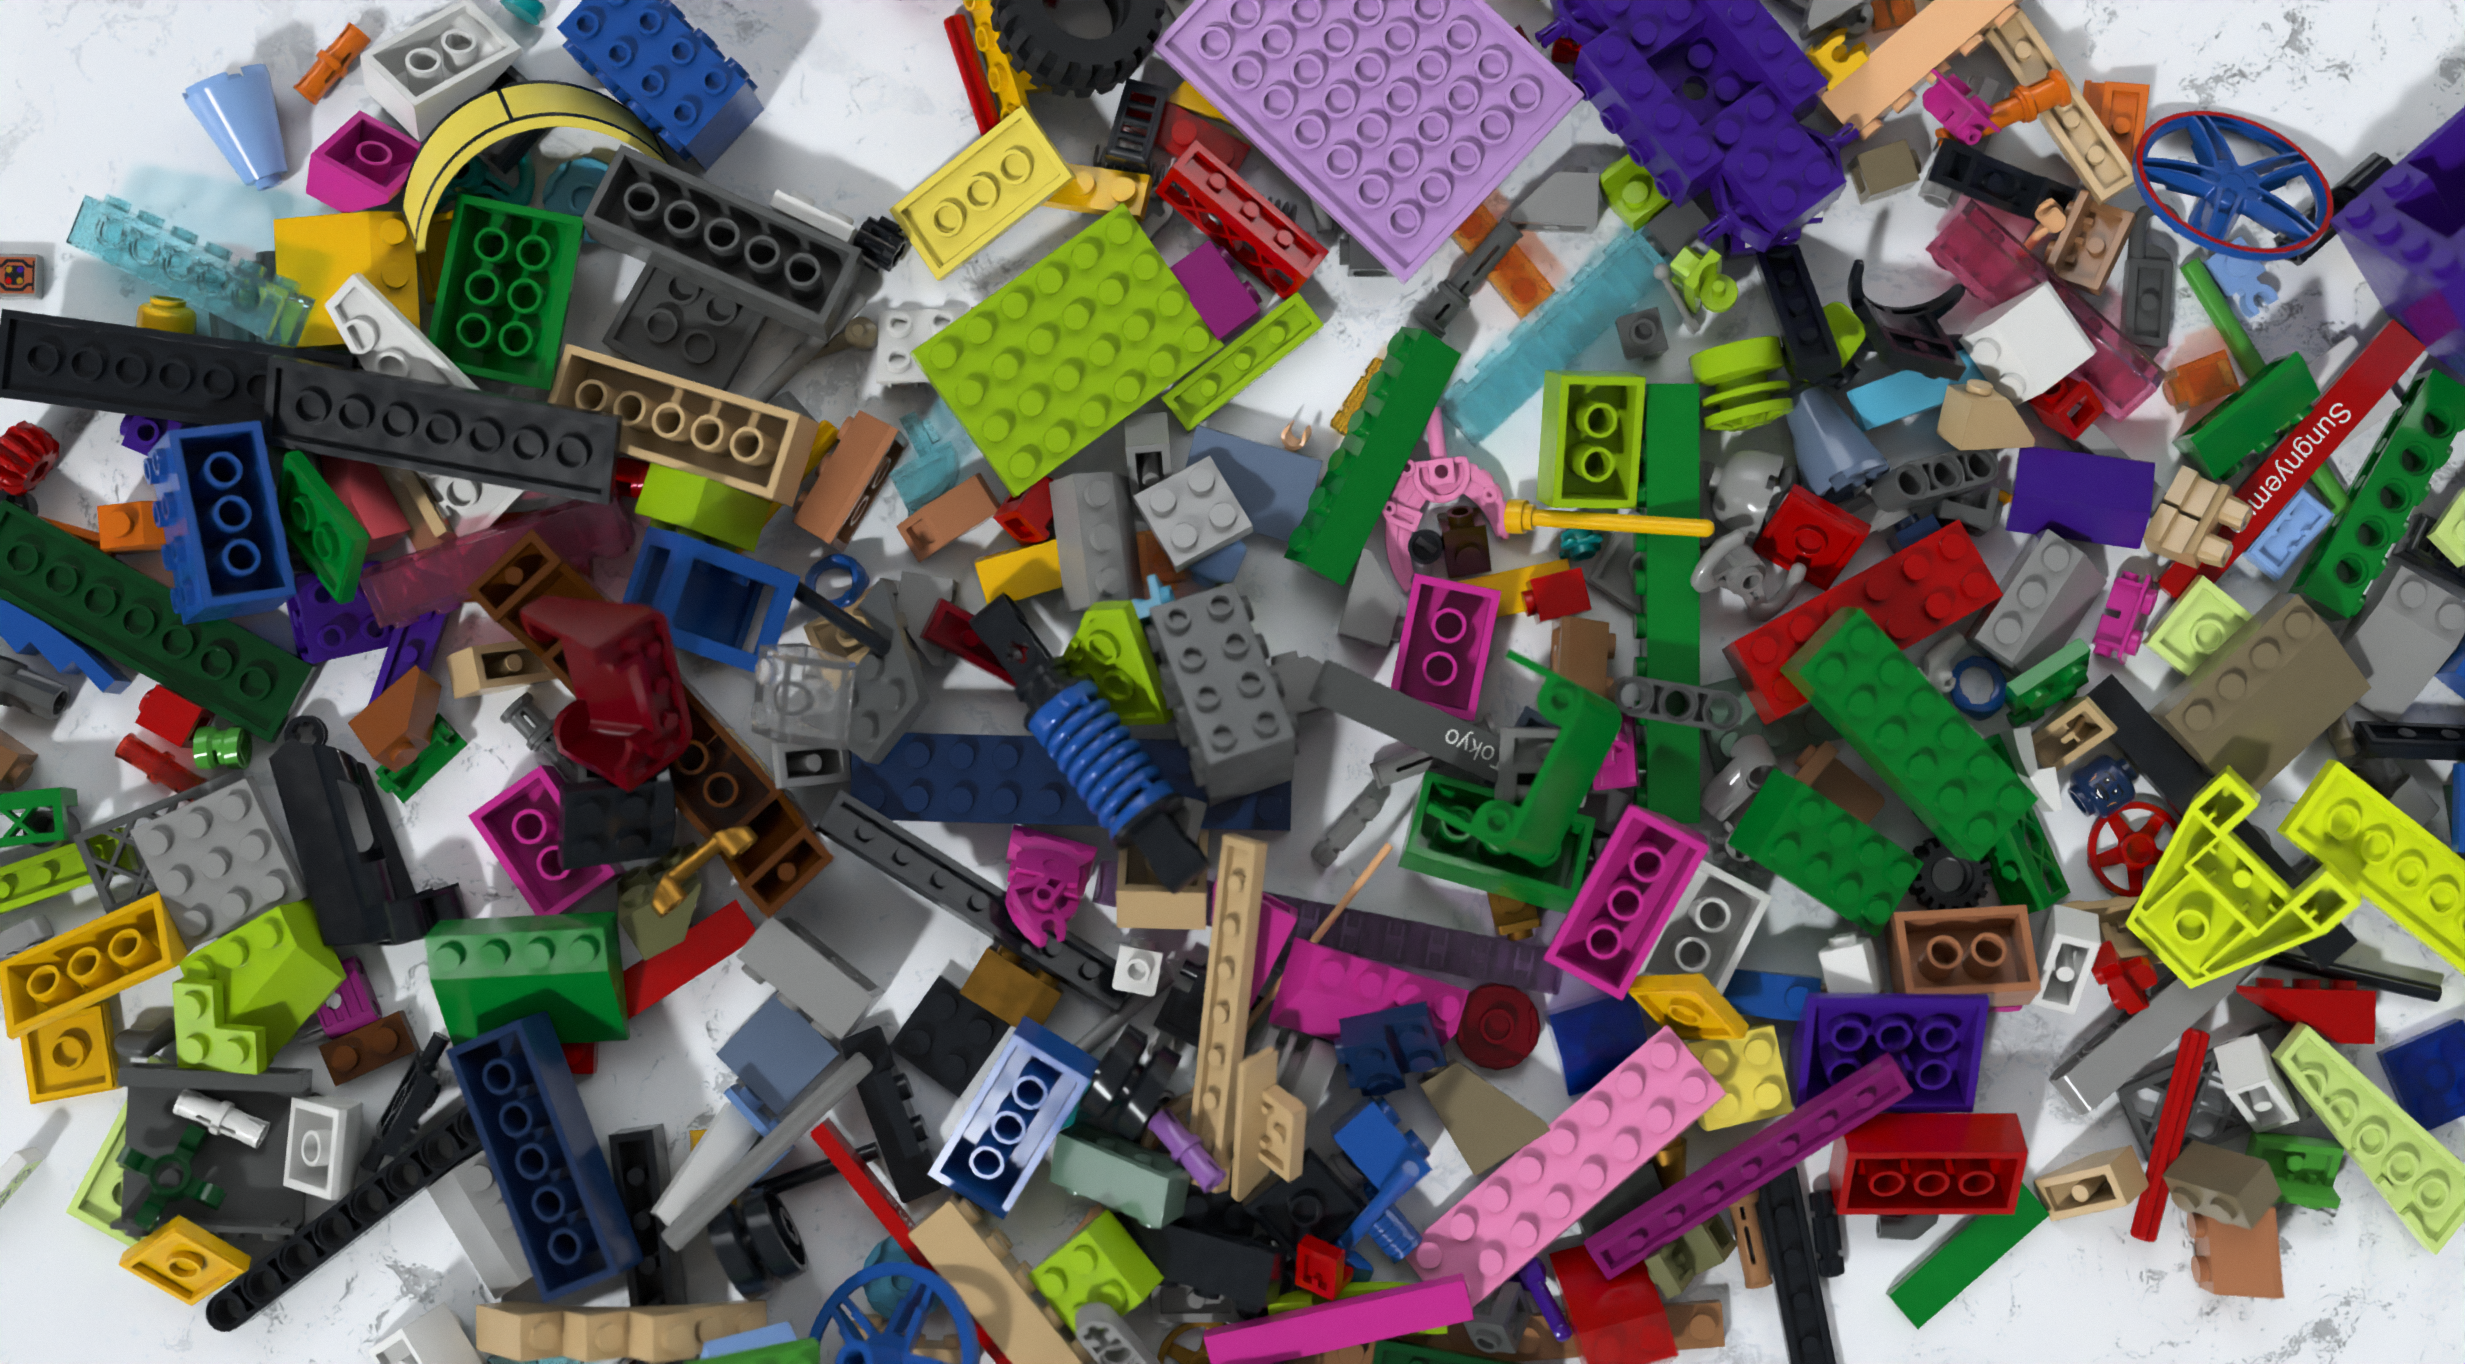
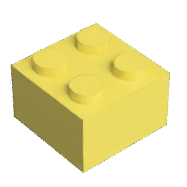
M1764 1021L1749 1024L1744 1039L1682 1040L1727 1092L1723 1099L1697 1120L1698 1126L1704 1130L1712 1131L1789 1114L1793 1111L1774 1025Z

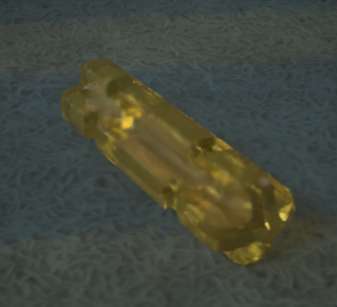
M1377 357L1372 359L1365 369V377L1361 376L1342 403L1344 407L1342 411L1338 409L1332 418L1330 427L1340 435H1346L1351 416L1359 410L1368 392V383L1371 377L1379 371L1384 360Z

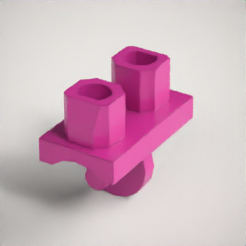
M1621 714V728L1593 780V788L1596 791L1639 786L1635 717Z

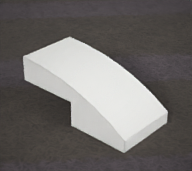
M2030 726L2001 730L2003 743L2019 778L2038 798L2035 805L2041 812L2063 810L2056 768L2037 767Z

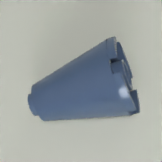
M1807 383L1795 388L1788 394V397L1793 399L1795 410L1786 414V419L1804 489L1835 505L1854 497L1853 490L1860 487L1863 483H1865L1868 489L1876 478L1889 472L1890 467L1886 458L1823 386L1813 387L1811 383Z

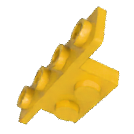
M963 0V4L969 11L973 22L976 45L983 54L988 70L989 86L995 92L1000 108V120H1004L1022 105L1027 106L1031 111L1026 95L1052 91V87L1043 83L1039 89L1029 83L1032 76L1025 70L1018 74L1010 65L1013 59L1010 52L1003 54L996 42L1001 31L995 32L992 30L990 17L995 9L990 5L991 0Z

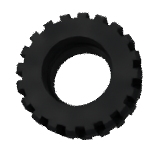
M991 0L990 5L995 10L990 18L992 30L995 32L1001 31L996 41L1003 54L1010 52L1013 57L1010 65L1018 74L1025 70L1032 76L1029 83L1039 89L1043 83L1052 87L1051 93L1065 97L1068 91L1071 90L1074 91L1076 98H1089L1095 89L1101 95L1112 91L1117 83L1123 84L1140 66L1153 48L1152 44L1159 37L1162 28L1160 19L1164 14V0H1104L1112 19V33L1099 39L1078 38L1063 31L1049 17L1042 0Z

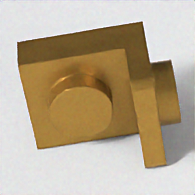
M1487 892L1496 935L1507 934L1508 942L1534 937L1532 928L1542 926L1541 918L1537 915L1535 905Z

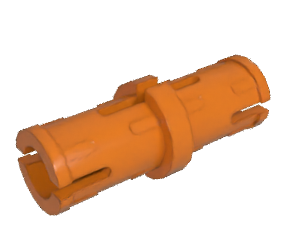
M349 22L325 51L321 49L316 54L318 60L293 88L316 106L339 77L342 79L346 77L349 73L347 68L371 42L370 38Z

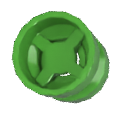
M200 726L197 728L193 740V758L198 769L214 770L219 765H226L232 770H245L248 768L252 757V738L249 731L239 726H231L227 730H219L215 726Z

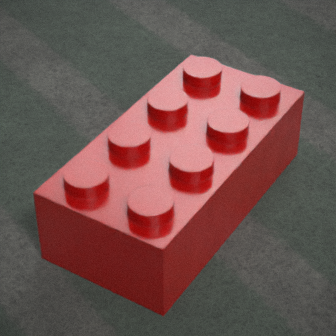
M1878 1113L1834 1141L1828 1178L1837 1215L2015 1214L2029 1151L2017 1113Z

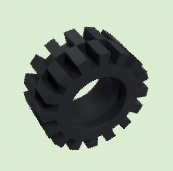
M1937 837L1924 840L1923 845L1916 846L1912 850L1914 857L1924 863L1913 880L1911 887L1908 888L1910 895L1916 896V902L1920 906H1925L1928 910L1975 908L1979 905L1977 902L1979 898H1985L1989 891L1984 889L1986 884H1991L1992 876H1987V869H1991L1989 861H1984L1983 857L1978 862L1955 857ZM1947 857L1958 861L1964 872L1961 885L1951 892L1940 890L1932 878L1935 864Z

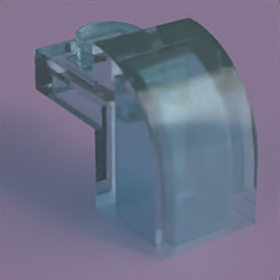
M915 411L901 417L899 420L919 458L888 473L911 515L954 488L960 469L959 457L955 446L949 441L936 448L934 444L941 441L931 420L928 417L921 421Z

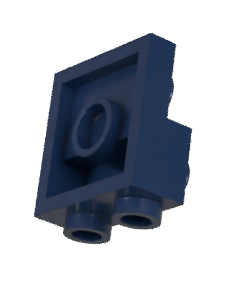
M1426 1001L1339 1019L1341 1037L1334 1039L1337 1060L1340 1065L1345 1064L1350 1089L1360 1088L1363 1097L1372 1095L1383 1096L1392 1091L1406 1089L1405 1074L1427 1072L1433 1068L1447 1065L1446 1050Z

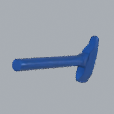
M1405 1161L1345 1232L1329 1242V1244L1346 1250L1344 1264L1354 1269L1353 1278L1350 1282H1369L1371 1280L1374 1269L1363 1256L1355 1251V1248L1418 1175L1419 1168L1414 1162Z

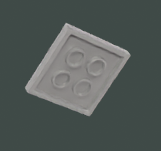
M253 776L242 779L129 830L187 950L243 926L279 905L297 902L309 896L304 880Z

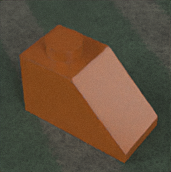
M415 665L350 720L348 725L375 761L397 773L403 767L411 764L418 754L430 745L442 686L438 680Z

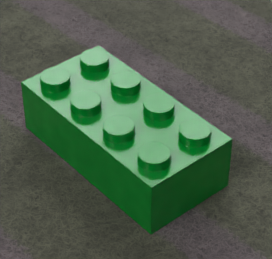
M1776 768L1772 770L1727 841L1728 845L1876 938L1924 865L1922 861L1803 782Z
M1426 770L1417 789L1398 867L1567 914L1580 890L1596 818L1576 813L1555 854L1545 861L1532 862L1490 845L1426 812L1430 800L1433 799L1472 820L1476 811L1483 803L1495 799L1494 789ZM1515 802L1514 806L1520 808L1523 802Z

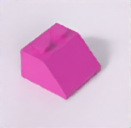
M359 110L310 154L306 194L341 213H350L386 204L405 187L409 169L422 144Z

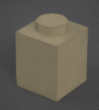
M1906 139L1857 154L1847 164L1861 205L1909 190L1920 180L1918 175L1921 173L1920 159L1914 149H1909Z

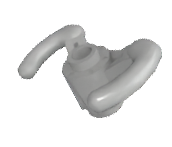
M1736 529L1727 535L1719 537L1712 543L1697 563L1690 577V583L1699 593H1707L1718 587L1730 590L1733 594L1743 598L1752 620L1766 622L1780 613L1793 600L1803 583L1807 568L1803 563L1797 562L1793 564L1780 590L1767 600L1761 585L1766 577V566L1745 541V534L1741 530Z

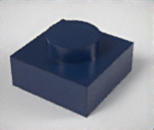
M1917 513L1893 525L1897 533L1888 538L1886 542L1892 553L1896 554L1940 530L1941 526L1933 513L1921 520Z

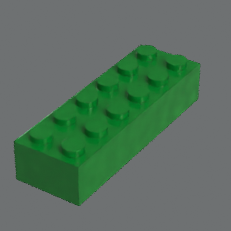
M1840 607L1779 669L1955 857L1978 862L2038 800L2037 796L1861 608Z

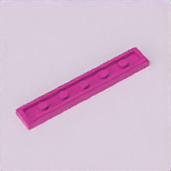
M1459 1273L1204 1330L1203 1338L1211 1364H1273L1474 1320V1314L1464 1274Z

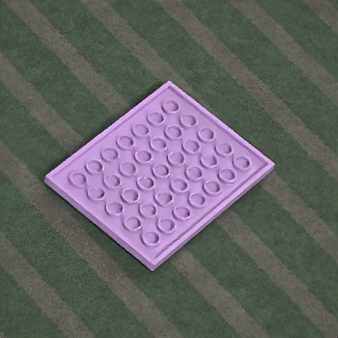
M1195 0L1152 44L1153 50L1344 230L1351 234L1403 285L1424 266L1573 110L1585 95L1484 0Z

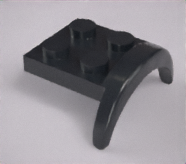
M1856 259L1848 278V299L1854 314L1864 325L1866 337L1871 341L1879 354L1881 363L1895 371L1906 369L1919 372L1931 379L1941 377L1958 381L1967 367L1939 324L1938 319L1943 317L1961 300L1966 291L1965 286L1957 283L1937 298L1915 306H1884L1870 300L1864 294L1862 288L1864 262L1863 260Z
M669 765L662 768L630 792L607 779L560 785L558 863L562 871L647 858L653 859L663 857L671 850L676 828V797Z

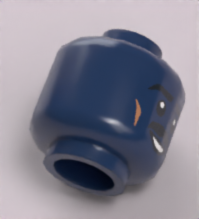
M2099 754L2070 775L2071 787L2067 791L2074 804L2085 816L2090 817L2093 814L2101 819H2105L2135 798L2136 792L2132 782L2137 779V775L2124 758L2121 757L2118 760H2114L2106 754Z

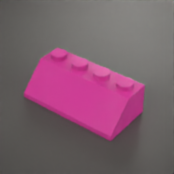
M1629 803L1546 950L1543 960L1622 1001L1709 849L1704 835L1666 815Z
M1294 937L1268 1022L1334 1041L1335 1038L1341 1037L1339 1019L1426 1001L1442 1043L1445 1045L1457 1032L1469 991L1442 980Z

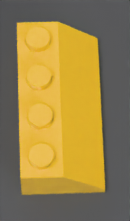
M157 891L1 961L0 986L7 1037L11 1040L19 1038L177 967L194 947L187 950L160 892Z

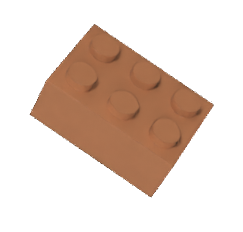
M2027 905L1894 912L1884 927L1893 993L1988 994L1990 999L1989 1007L2029 1005L2041 991Z

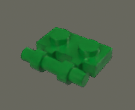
M2080 637L2006 684L2004 702L2011 710L2006 714V717L2014 728H2018L2027 721L2034 723L2045 715L2044 710L2060 700L2063 702L2070 700L2077 695V689L2089 682L2086 673L2088 671L2091 649Z

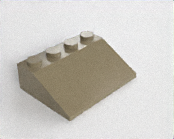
M2278 592L2225 643L2160 701L2149 714L2211 779L2225 766L2229 765L2258 793L2372 687L2330 628L2298 594Z

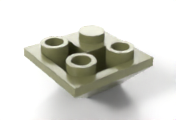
M695 841L684 847L680 845L672 847L667 855L660 857L656 862L646 867H634L627 871L621 880L617 881L618 921L645 961L685 940L702 887L700 868L680 884L688 894V897L668 915L659 918L651 908V901L663 875L698 847Z

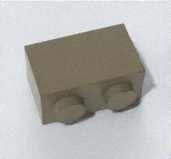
M2195 1140L2189 1143L2162 1175L2171 1193L2172 1201L2181 1210L2188 1213L2195 1212L2214 1218L2223 1224H2234L2250 1230L2282 1194L2266 1160Z

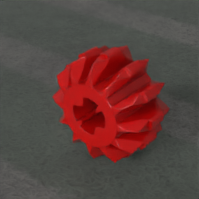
M25 420L17 423L16 426L8 427L6 433L0 437L1 491L4 490L11 495L20 497L28 491L35 490L39 482L45 481V476L53 469V463L59 458L60 443L52 437V434L42 427L39 428L37 425L28 423Z

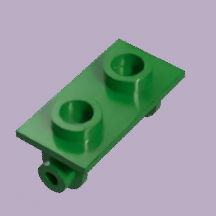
M437 713L430 745L420 752L411 764L403 767L397 773L381 765L374 771L380 778L377 784L386 793L390 794L393 792L402 803H406L460 753L468 743L440 713Z

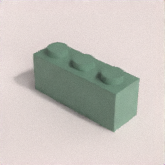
M1081 1120L1058 1132L1049 1181L1064 1187L1065 1191L1069 1194L1088 1197L1101 1203L1104 1209L1108 1208L1112 1212L1125 1213L1138 1219L1139 1223L1143 1226L1160 1229L1183 1215L1190 1173L1183 1165H1176L1168 1156Z

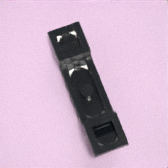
M1945 137L1927 179L1955 193L2038 224L2040 222L2035 217V211L2043 201L2049 198L2054 199L2063 208L2064 213L2067 204L2071 200L2073 201L2077 191L2075 188L2050 178L2030 173L1982 154V151Z

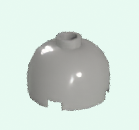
M1759 449L1741 450L1729 458L1724 469L1715 466L1707 492L1714 494L1713 511L1716 518L1727 529L1731 531L1741 530L1746 537L1756 539L1774 492L1775 478L1779 477L1784 456Z

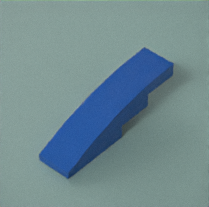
M0 598V636L17 654L37 656L41 653L59 673L79 675L83 671L102 693L121 694L133 683L97 649Z

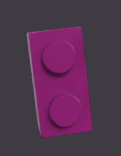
M1208 240L1170 267V269L1190 296L1189 301L1218 341L1221 340L1224 344L1260 318L1261 309L1258 307V304L1262 302V299L1248 280L1242 284L1232 270L1237 265L1223 246L1216 249L1212 242Z

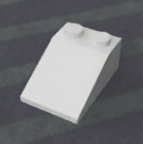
M460 0L360 54L366 91L418 142L426 139L433 128L449 112L471 97L486 91L522 54V48L473 1Z

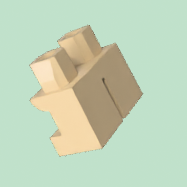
M2182 465L2163 498L2166 504L2161 502L2144 533L2143 539L2149 552L2198 569L2201 562L2223 568L2232 553L2233 544L2231 541L2216 535L2222 525L2240 532L2245 530L2253 516L2252 507L2239 498L2234 497L2231 486L2215 484L2200 477L2198 471Z

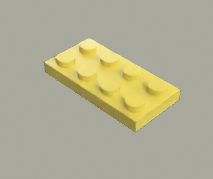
M1022 105L891 207L889 211L937 281H943L1077 177L1029 108Z

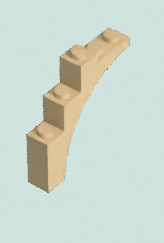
M756 1298L752 1301L746 1299L701 1304L632 1307L565 1306L520 1300L476 1305V1350L519 1362L561 1356L586 1363L625 1357L650 1363L695 1358V1354L702 1353L703 1345L706 1341L766 1327L767 1300Z

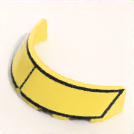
M551 80L514 82L505 84L499 90H486L471 97L449 112L433 128L420 146L409 169L402 197L401 213L417 254L426 252V236L434 208L454 175L472 157L491 144L508 136L532 129L572 127L596 131L619 139L649 157L665 164H670L655 134L636 117L635 113L614 99L595 90L567 82Z

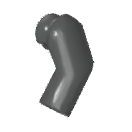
M1906 1215L1904 1218L1878 1216L1876 1220L1877 1238L1897 1240L1918 1239L1937 1223L1939 1215Z

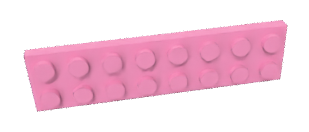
M1669 1025L1664 1026L1549 1124V1132L1521 1148L1420 1234L1423 1240L1405 1259L1423 1281L1463 1273L1472 1309H1475L1501 1287L1504 1282L1514 1276L1723 1099L1727 1092L1702 1065Z

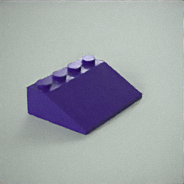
M1807 993L1789 1051L1786 1081L1794 1108L1797 1109L1888 1052L1913 1092L1881 1112L1973 1113L1990 1000L1988 994Z

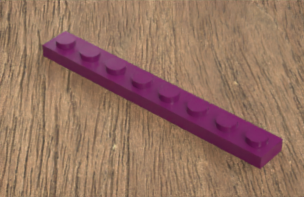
M1887 1052L1583 1242L1589 1254L1607 1279L1610 1280L1909 1095L1913 1090L1894 1059Z

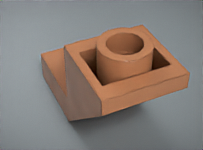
M979 472L926 504L896 527L920 563L936 554L956 538L985 523L995 515L1001 505Z

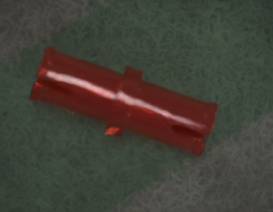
M133 733L126 735L115 751V757L121 758L147 775L146 779L154 785L161 783L177 794L207 781L206 778L197 775L176 762L174 754L169 751L160 752L136 737ZM192 797L190 799H187L186 801L191 803L194 801V799Z

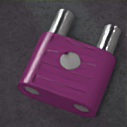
M357 955L340 961L347 978L317 1011L320 1023L299 1031L297 1038L323 1029V1031L299 1040L301 1045H307L326 1036L333 1040L382 1018L379 1002L364 965Z

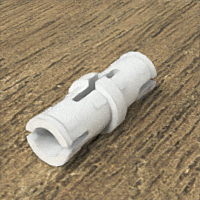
M185 1089L181 1092L173 1109L174 1114L189 1118L208 1127L209 1133L216 1136L222 1133L240 1140L255 1149L261 1145L270 1127V1122L236 1109L233 1102L228 1100L220 1102L192 1089Z

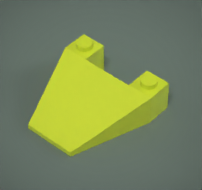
M2229 765L2225 766L2194 794L2125 922V925L2190 989L2326 934L2361 904V892L2328 860L2293 890L2232 831L2239 822L2259 806L2261 796Z

